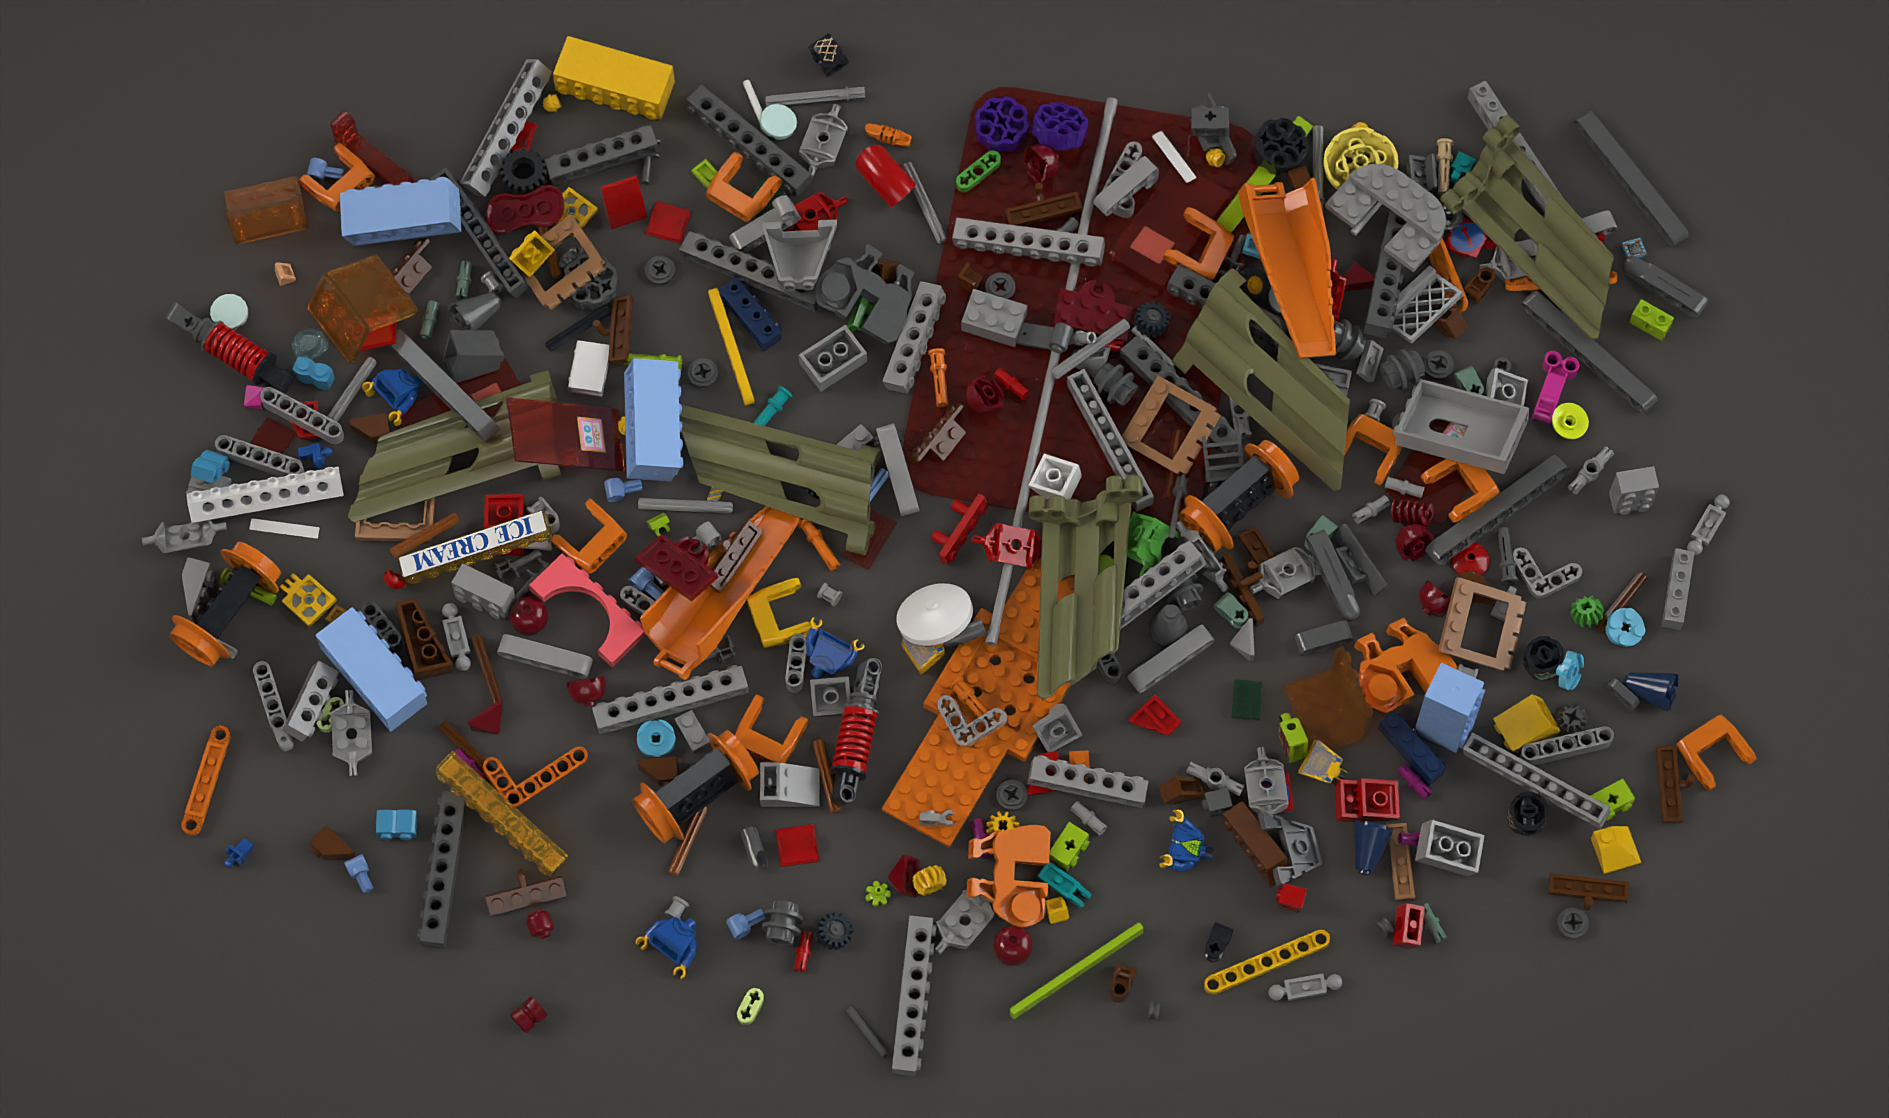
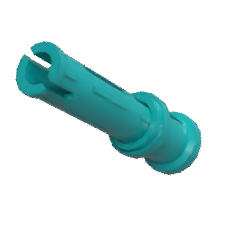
M779 386L776 394L768 399V405L753 423L765 426L776 412L783 409L782 406L788 399L793 397L792 394L784 387Z

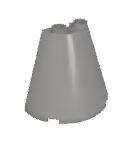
M818 220L819 230L783 232L781 222L762 223L779 282L784 286V290L814 289L835 234L837 220Z

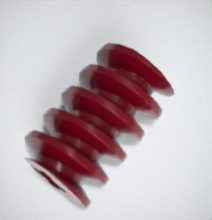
M1397 499L1393 500L1391 517L1394 523H1416L1427 527L1432 521L1434 514L1432 503L1427 508L1425 502L1420 507L1418 501L1412 506V501L1410 500L1407 502V505H1405V501L1402 499L1399 504Z

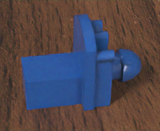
M320 443L298 448V454L302 461L313 458L315 467L321 469V466L326 465L325 456L331 455L332 449L330 447L323 448Z
M245 838L236 847L230 844L225 850L229 857L225 860V867L231 868L234 866V863H237L239 866L245 863V857L254 849L253 844Z

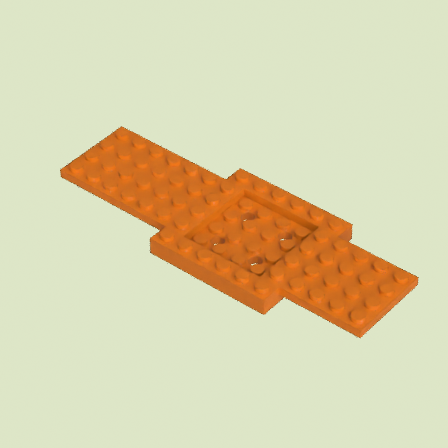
M1041 557L1031 569L1025 571L1005 604L997 645H987L985 643L987 635L967 643L959 644L923 703V708L938 716L882 807L883 812L948 848L951 847L1006 753L1025 763L1039 740L1033 725L1049 715V711L1054 705L1061 703L1071 686V683L1062 685L1055 691L1053 696L1045 700L1037 696ZM1070 575L1058 582L1057 603L1067 595L1074 593L1075 575ZM981 608L973 621L981 619L986 633H988L993 614ZM993 657H998L1001 663L999 665H992L990 660ZM1031 675L1035 680L1033 683L1028 684L1024 681V677ZM959 676L964 677L963 681L970 689L981 690V696L976 698L987 711L994 708L1005 711L1007 707H1013L1016 711L1013 715H1007V721L1003 726L969 747L961 746L956 742L937 706L938 700L942 696L947 695L956 700L968 724L978 718L965 702L963 703L959 700L960 697L957 693L949 688V685ZM945 701L946 705L943 707L949 709L950 713L956 712V710L952 711L949 704L951 702ZM975 705V707L979 710V712H980L982 715H984L983 712L978 708V706ZM996 713L995 720L999 722V717L1002 715ZM955 716L952 718L951 723L953 726L960 724V717ZM982 722L979 723L977 731L979 733L985 731L986 726ZM963 734V739H961V741L963 740L967 742V737L969 735ZM931 810L942 815L947 810L954 811L953 816L946 817L947 821H953V826H920V813Z

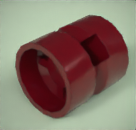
M531 996L523 1003V1008L518 1007L510 1016L517 1026L527 1034L535 1027L534 1023L541 1022L547 1016V1013Z

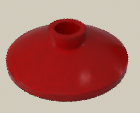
M1476 542L1451 558L1452 566L1459 575L1465 571H1474L1477 574L1483 575L1488 569L1490 562L1487 550ZM1473 555L1475 559L1470 560L1468 556Z

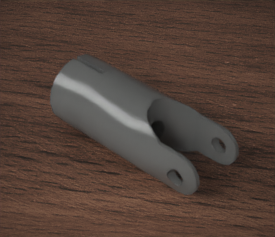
M978 619L969 623L959 635L944 642V645L950 647L955 644H964L987 635L982 620Z
M757 827L743 829L740 831V835L752 870H758V860L762 870L766 871L768 869V862Z

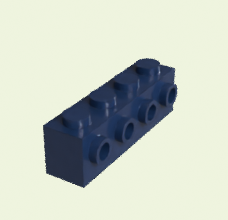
M735 277L718 289L721 300L764 352L782 340V329L777 322L773 323L769 312L765 308L762 309L760 307L758 298L748 292L749 289L744 281L740 282Z
M1394 710L1380 721L1379 731L1416 773L1422 777L1428 786L1444 775L1446 769L1444 761L1432 753L1431 746L1419 738L1420 735L1416 729L1408 726L1406 718L1401 713L1398 714Z

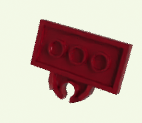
M1096 280L1086 282L1078 292L1062 288L1059 290L1053 325H1056V323L1067 324L1074 331L1094 332L1099 337L1123 319L1130 325L1133 307L1116 303L1112 289L1105 282L1100 287L1102 293H1096L1093 289L1096 285ZM1129 329L1114 340L1124 341L1125 344Z
M661 534L635 557L636 563L691 602L718 579V573L706 566L709 561L707 546L703 545L699 552H692V550L699 548L700 540L689 539V536L675 544Z

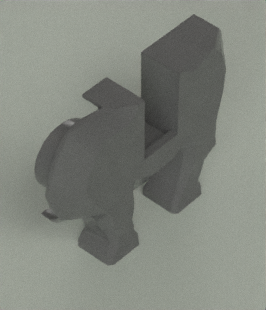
M867 244L863 250L864 255L856 261L848 257L840 259L819 276L816 285V299L821 307L835 313L843 320L848 316L859 295L867 299L874 306L860 330L869 334L877 341L889 344L898 339L904 328L907 308L912 298L911 278L915 272L899 264L895 269L896 281L894 284H886L880 276L871 272V269L877 264V260L883 253Z

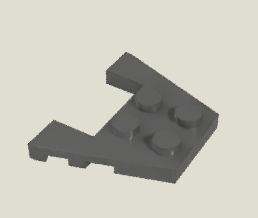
M1265 811L1258 814L1262 831H1279L1284 854L1287 857V867H1276L1272 870L1276 886H1281L1323 864L1312 826L1293 820L1286 821L1281 816H1271Z

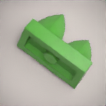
M860 295L855 302L847 325L852 333L856 330L861 331L860 328L866 320L864 314L869 315L874 306L873 303Z

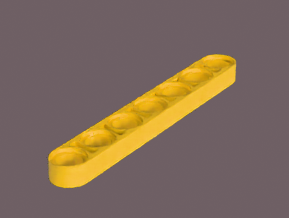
M717 288L708 290L709 298L745 406L754 404V397Z
M1325 930L1314 931L1208 976L1204 983V989L1212 995L1223 992L1326 948L1329 944L1330 936ZM1317 935H1324L1326 942L1318 944L1315 937ZM1300 942H1305L1309 949L1301 952L1297 945ZM1288 950L1291 954L1290 958L1282 959L1279 955L1280 951ZM1269 957L1273 964L1270 967H1265L1261 960ZM1246 965H1252L1255 971L1249 975L1244 972L1243 968ZM1234 973L1237 977L1236 981H1227L1226 974ZM1210 980H1215L1218 982L1219 987L1212 990L1208 987L1207 983Z

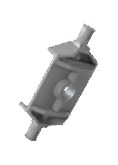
M833 104L831 113H820L812 117L799 150V155L810 166L808 172L811 173V178H814L818 168L835 166V160L846 132H848L846 124L838 118V112L841 108L839 105L836 107V104ZM821 135H826L828 140L821 142L818 138Z
M1532 239L1516 242L1536 262L1538 245ZM1496 246L1493 260L1490 263L1479 265L1480 269L1484 267L1491 268L1504 283L1505 280L1527 276L1498 246Z
M210 520L165 528L164 522H162L155 531V535L142 537L143 546L155 543V546H158L162 553L206 546L212 543L217 531L227 530L226 522L212 524Z
M1178 520L1176 528L1180 532L1179 542L1182 543L1183 541L1187 542L1190 540L1207 563L1204 568L1208 570L1203 573V576L1216 583L1222 592L1226 591L1229 587L1223 580V575L1226 572V569L1222 568L1223 563L1217 561L1213 550L1203 541L1204 537L1199 534V531L1186 528L1182 521Z
M1294 547L1261 563L1258 567V572H1261L1263 578L1259 580V583L1250 586V591H1252V594H1255L1260 590H1264L1275 598L1280 599L1283 594L1309 581L1311 583L1314 581L1316 571L1314 564L1316 562L1313 556L1308 555L1303 549ZM1284 567H1290L1293 573H1286Z
M347 690L345 691V704L330 713L332 723V755L348 763L349 776H353V772L354 776H358V762L372 754L370 710L355 704L353 698L354 691L350 690L349 698V691ZM349 729L357 730V737L355 739L347 738L346 734Z
M1258 747V759L1250 762L1244 768L1249 810L1256 814L1265 811L1268 812V815L1275 816L1288 808L1284 767L1279 761L1266 757L1265 747H1262V749ZM1263 781H1269L1272 784V786L1270 788H1264L1262 787L1261 783Z
M963 890L961 896L944 916L936 922L942 939L934 950L941 955L947 946L967 949L994 917L989 901L980 896L967 898V890ZM962 917H968L971 922L969 925L963 926L959 920Z

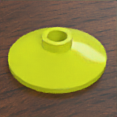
M1563 403L1555 409L1552 425L1561 437L1577 439L1587 431L1589 420L1586 412L1579 405ZM1565 421H1569L1571 425L1568 426Z

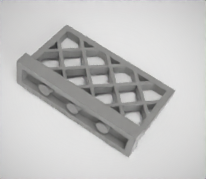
M1429 265L1400 292L1398 301H1394L1397 309L1395 316H1391V321L1403 318V324H1393L1392 330L1412 344L1464 295L1463 291L1439 276L1435 269ZM1436 281L1442 284V288L1431 289V286ZM1445 292L1455 293L1452 298H1445ZM1442 293V299H1432L1431 294ZM1429 294V300L1418 301L1421 295ZM1432 304H1442V308L1432 310ZM1429 305V311L1419 312L1418 306ZM1416 306V312L1405 313L1408 307ZM1429 316L1427 322L1419 323V317ZM1416 317V323L1406 324L1405 318ZM1416 328V332L1410 336L1406 333V329Z

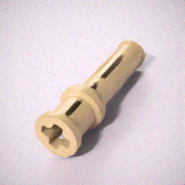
M1445 138L1437 140L1438 155H1436V159L1439 162L1437 194L1440 196L1449 190L1450 162L1453 160L1451 146H1453L1454 141Z

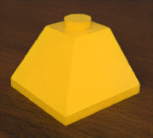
M1611 826L1593 832L1591 841L1604 874L1641 863L1628 826Z

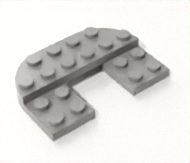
M1369 164L1354 170L1349 175L1347 181L1325 203V208L1349 226L1355 228L1378 202L1388 207L1407 221V223L1384 247V251L1414 272L1442 239L1446 225V216L1441 203L1434 195L1394 167L1384 164Z

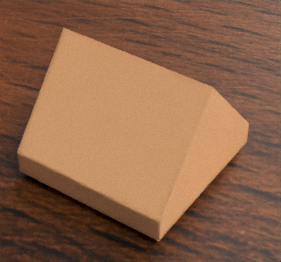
M275 263V273L280 286L296 281L291 264Z

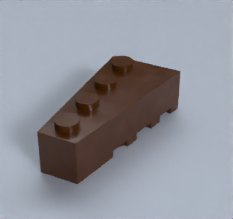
M416 599L396 602V614L414 680L417 681L452 673L453 664L447 657L442 644L439 643L435 636L434 630L427 622V618Z
M1242 801L1223 813V825L1228 832L1231 831L1236 843L1242 847L1247 857L1271 888L1276 885L1272 870L1276 867H1287V857L1266 831H1262L1260 823Z

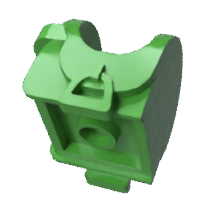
M1133 511L1130 516L1127 557L1144 565L1140 572L1141 577L1149 568L1156 566L1162 561L1161 546L1169 536L1170 526L1156 518ZM1175 530L1174 539L1178 540L1180 533Z

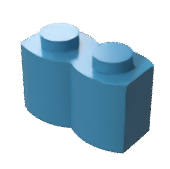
M298 357L292 368L297 380L305 384H313L321 390H330L335 380L333 370L328 365L314 363L306 357Z
M206 449L193 462L191 477L214 483L221 478L224 472L228 471L230 466L229 456Z
M377 810V837L386 841L392 840L395 837H400L401 840L405 841L417 837V812L415 810Z

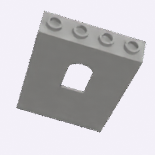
M1420 379L1418 385L1413 387L1412 398L1407 400L1406 411L1401 413L1399 425L1395 426L1393 436H1395V445L1505 474L1528 423L1529 408ZM1441 419L1467 426L1468 428L1463 439L1435 432L1429 428V423L1432 420Z

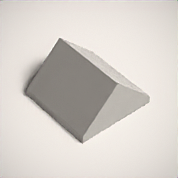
M849 676L810 680L813 716L843 714V706L851 702Z

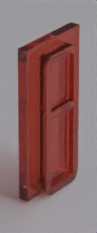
M870 509V521H874L876 525L873 535H870L872 538H870L866 555L846 550L842 555L844 558L867 570L870 569L897 525V522Z

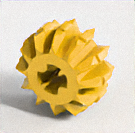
M997 812V817L992 815L990 817L991 821L987 822V827L989 828L987 829V834L990 835L999 830V826H1002V828L1006 826V830L1019 827V822L1015 821L1014 815L1008 817V812H1005L1004 816L1001 815V812Z
M934 865L918 871L913 876L914 887L918 894L930 895L942 889L947 884L944 870Z

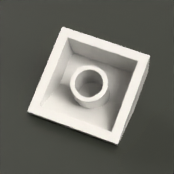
M1044 454L1028 486L1046 499L1052 495H1061L1068 500L1071 499L1082 474L1078 464Z

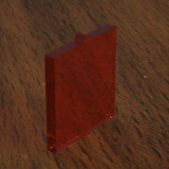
M267 417L262 426L257 428V433L250 443L283 454L285 449L289 448V443L296 433Z

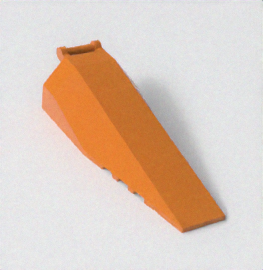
M1311 178L1303 187L1286 194L1282 182L1257 186L1245 183L1238 191L1241 209L1299 359L1335 356L1334 315H1332L1333 298L1331 296L1332 280L1330 278V244L1315 178ZM1275 192L1277 195L1256 196L1255 193Z
M765 506L753 518L749 519L763 532L722 593L716 592L709 586L691 602L679 592L669 587L640 617L644 633L661 651L655 657L654 665L670 670L684 680L688 679L691 671L702 663L717 647L746 599L802 518ZM732 532L729 535V539L727 540L730 543L737 534V532ZM716 546L715 550L709 554V561L706 565L710 569L714 568L723 554ZM670 658L683 664L684 666L681 668L669 661H666V659Z

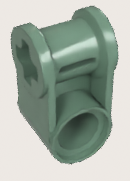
M1473 366L1454 373L1455 381L1461 390L1483 395L1484 387Z
M1323 515L1307 533L1306 537L1324 529L1331 539L1339 527ZM1305 540L1304 546L1307 551L1311 552Z
M1229 592L1213 605L1214 609L1236 629H1241L1248 620V611Z

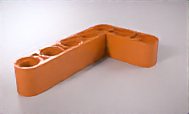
M575 747L517 786L501 762L495 757L487 758L484 761L482 770L504 804L510 809H515L583 765L587 760L588 753L583 747ZM575 752H581L584 756V759L582 761H576L573 757V754ZM494 762L497 765V769L493 772L488 771L486 764ZM564 762L567 765V770L565 772L559 771L557 769L558 763ZM548 773L551 776V781L548 783L543 782L541 774ZM500 778L506 779L508 786L505 788L499 787L497 780ZM532 784L535 787V791L527 793L524 786ZM515 794L519 799L518 803L511 804L508 801V796Z

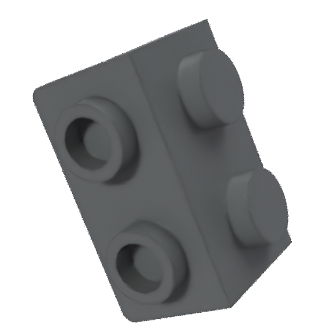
M1430 153L1426 157L1409 154L1406 157L1407 176L1428 192H1432L1437 188L1438 184L1435 155Z

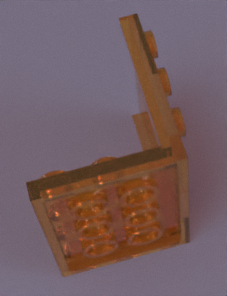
M297 176L224 192L227 204L225 214L235 245L309 228Z
M377 254L323 273L307 307L349 364L355 362L369 332L416 315L419 310Z
M1343 646L1336 648L1330 670L1284 685V690L1295 717L1299 719L1308 739L1309 750L1314 740H1319L1329 749L1333 750L1367 737L1370 722L1372 721L1373 709L1370 704L1366 703L1365 690L1363 686H1359L1357 681L1359 680L1357 670L1352 669L1350 653L1348 651L1345 652Z

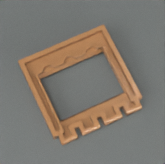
M571 214L541 237L552 247L557 248L566 237L574 235L588 254V260L547 291L543 289L534 274L529 277L516 265L541 304L545 308L549 307L550 310L561 303L559 299L561 296L565 300L576 292V285L580 289L592 280L589 276L590 274L596 277L605 270L603 267L605 261Z
M1157 376L1122 435V439L1128 447L1178 475L1180 472L1187 475L1193 464L1188 458L1190 457L1194 460L1197 458L1203 448L1197 444L1198 441L1202 442L1203 436H1206L1207 441L1212 432L1207 427L1208 424L1215 427L1221 415L1216 413L1217 409L1164 378ZM1169 393L1201 411L1173 460L1140 442Z
M436 497L425 500L423 523L417 525L380 522V524L367 522L366 518L356 522L355 540L402 542L434 524Z
M1457 577L1438 652L1498 671H1504V668L1511 669L1514 656L1509 655L1508 652L1515 653L1518 637L1512 635L1513 633H1520L1523 619L1518 618L1517 615L1524 616L1527 603L1521 601V596ZM1473 593L1509 604L1496 658L1460 647Z

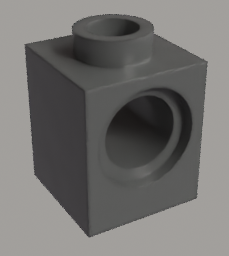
M1228 788L1207 792L1204 794V800L1201 801L1203 810L1208 812L1209 817L1223 814L1233 806Z

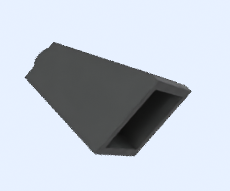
M450 330L442 359L448 376L455 383L499 370L500 363L504 360V353L500 349L499 339L496 338L494 331Z

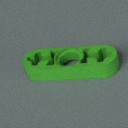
M989 151L959 174L956 178L957 189L961 192H968L995 171L1001 164L1000 154L996 151ZM989 158H996V162L994 163L992 161L989 163ZM975 168H982L984 172L981 175H975L973 170ZM961 180L964 182L968 180V185H961Z

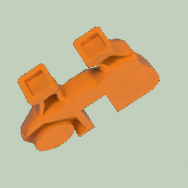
M1405 618L1389 624L1386 630L1388 635L1403 642L1402 646L1391 647L1383 652L1373 633L1358 639L1354 645L1356 650L1363 652L1364 661L1361 662L1358 673L1362 697L1371 707L1384 713L1391 712L1401 705L1409 704L1415 695L1402 673L1410 670L1426 694L1441 663L1457 670V666L1451 656L1439 653V645L1434 643L1426 633L1408 625Z
M1027 825L1012 830H997L982 840H970L968 859L978 858L983 853L988 852L994 855L996 863L993 869V881L979 880L977 878L967 880L966 897H983L993 903L994 912L1000 918L1015 926L1027 927L1041 921L1046 913L1045 897H1048V883L1014 880L1015 863L1038 866L1049 864L1051 832L1045 826Z

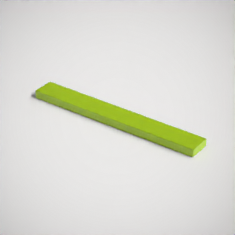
M1300 116L1293 122L1304 129L1306 136L1314 127ZM1274 161L1277 165H1281L1280 162ZM1259 166L1247 183L1253 184V186L1269 185L1276 175L1271 174L1266 168ZM1255 193L1256 196H1261V194H1262V193ZM1238 194L1216 221L1230 233L1233 232L1244 218Z
M1141 923L1135 924L1011 1007L1010 1016L1012 1019H1016L1143 934L1144 928Z

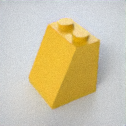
M1533 694L1493 718L1496 723L1494 725L1496 731L1505 738V741H1503L1504 745L1509 751L1512 750L1515 753L1521 752L1526 744L1545 740L1561 732L1543 699Z

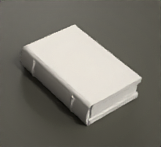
M577 341L567 389L573 393L603 397L609 367V345Z

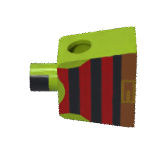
M1289 713L1282 714L1279 717V736L1288 762L1292 763L1303 760L1308 754V739L1298 718L1292 719Z

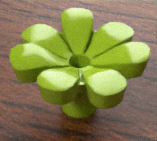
M874 881L873 887L868 886L866 888V892L869 893L865 897L866 900H873V906H878L879 902L882 905H886V897H891V892L887 890V884L879 885L878 881Z

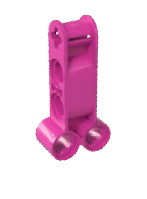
M1556 351L1546 353L1542 366L1548 374L1531 420L1537 419L1548 423V426L1550 425L1566 379H1573L1578 373L1580 364L1576 358L1567 357L1561 360V355ZM1548 360H1554L1556 364H1550ZM1566 366H1572L1574 370L1570 371L1566 369Z

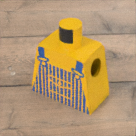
M905 638L901 639L903 649L921 675L945 655V649L942 646L944 643L924 646L911 643Z
M1314 740L1298 774L1330 784L1333 778L1345 780L1348 772L1339 767L1343 760L1319 740Z

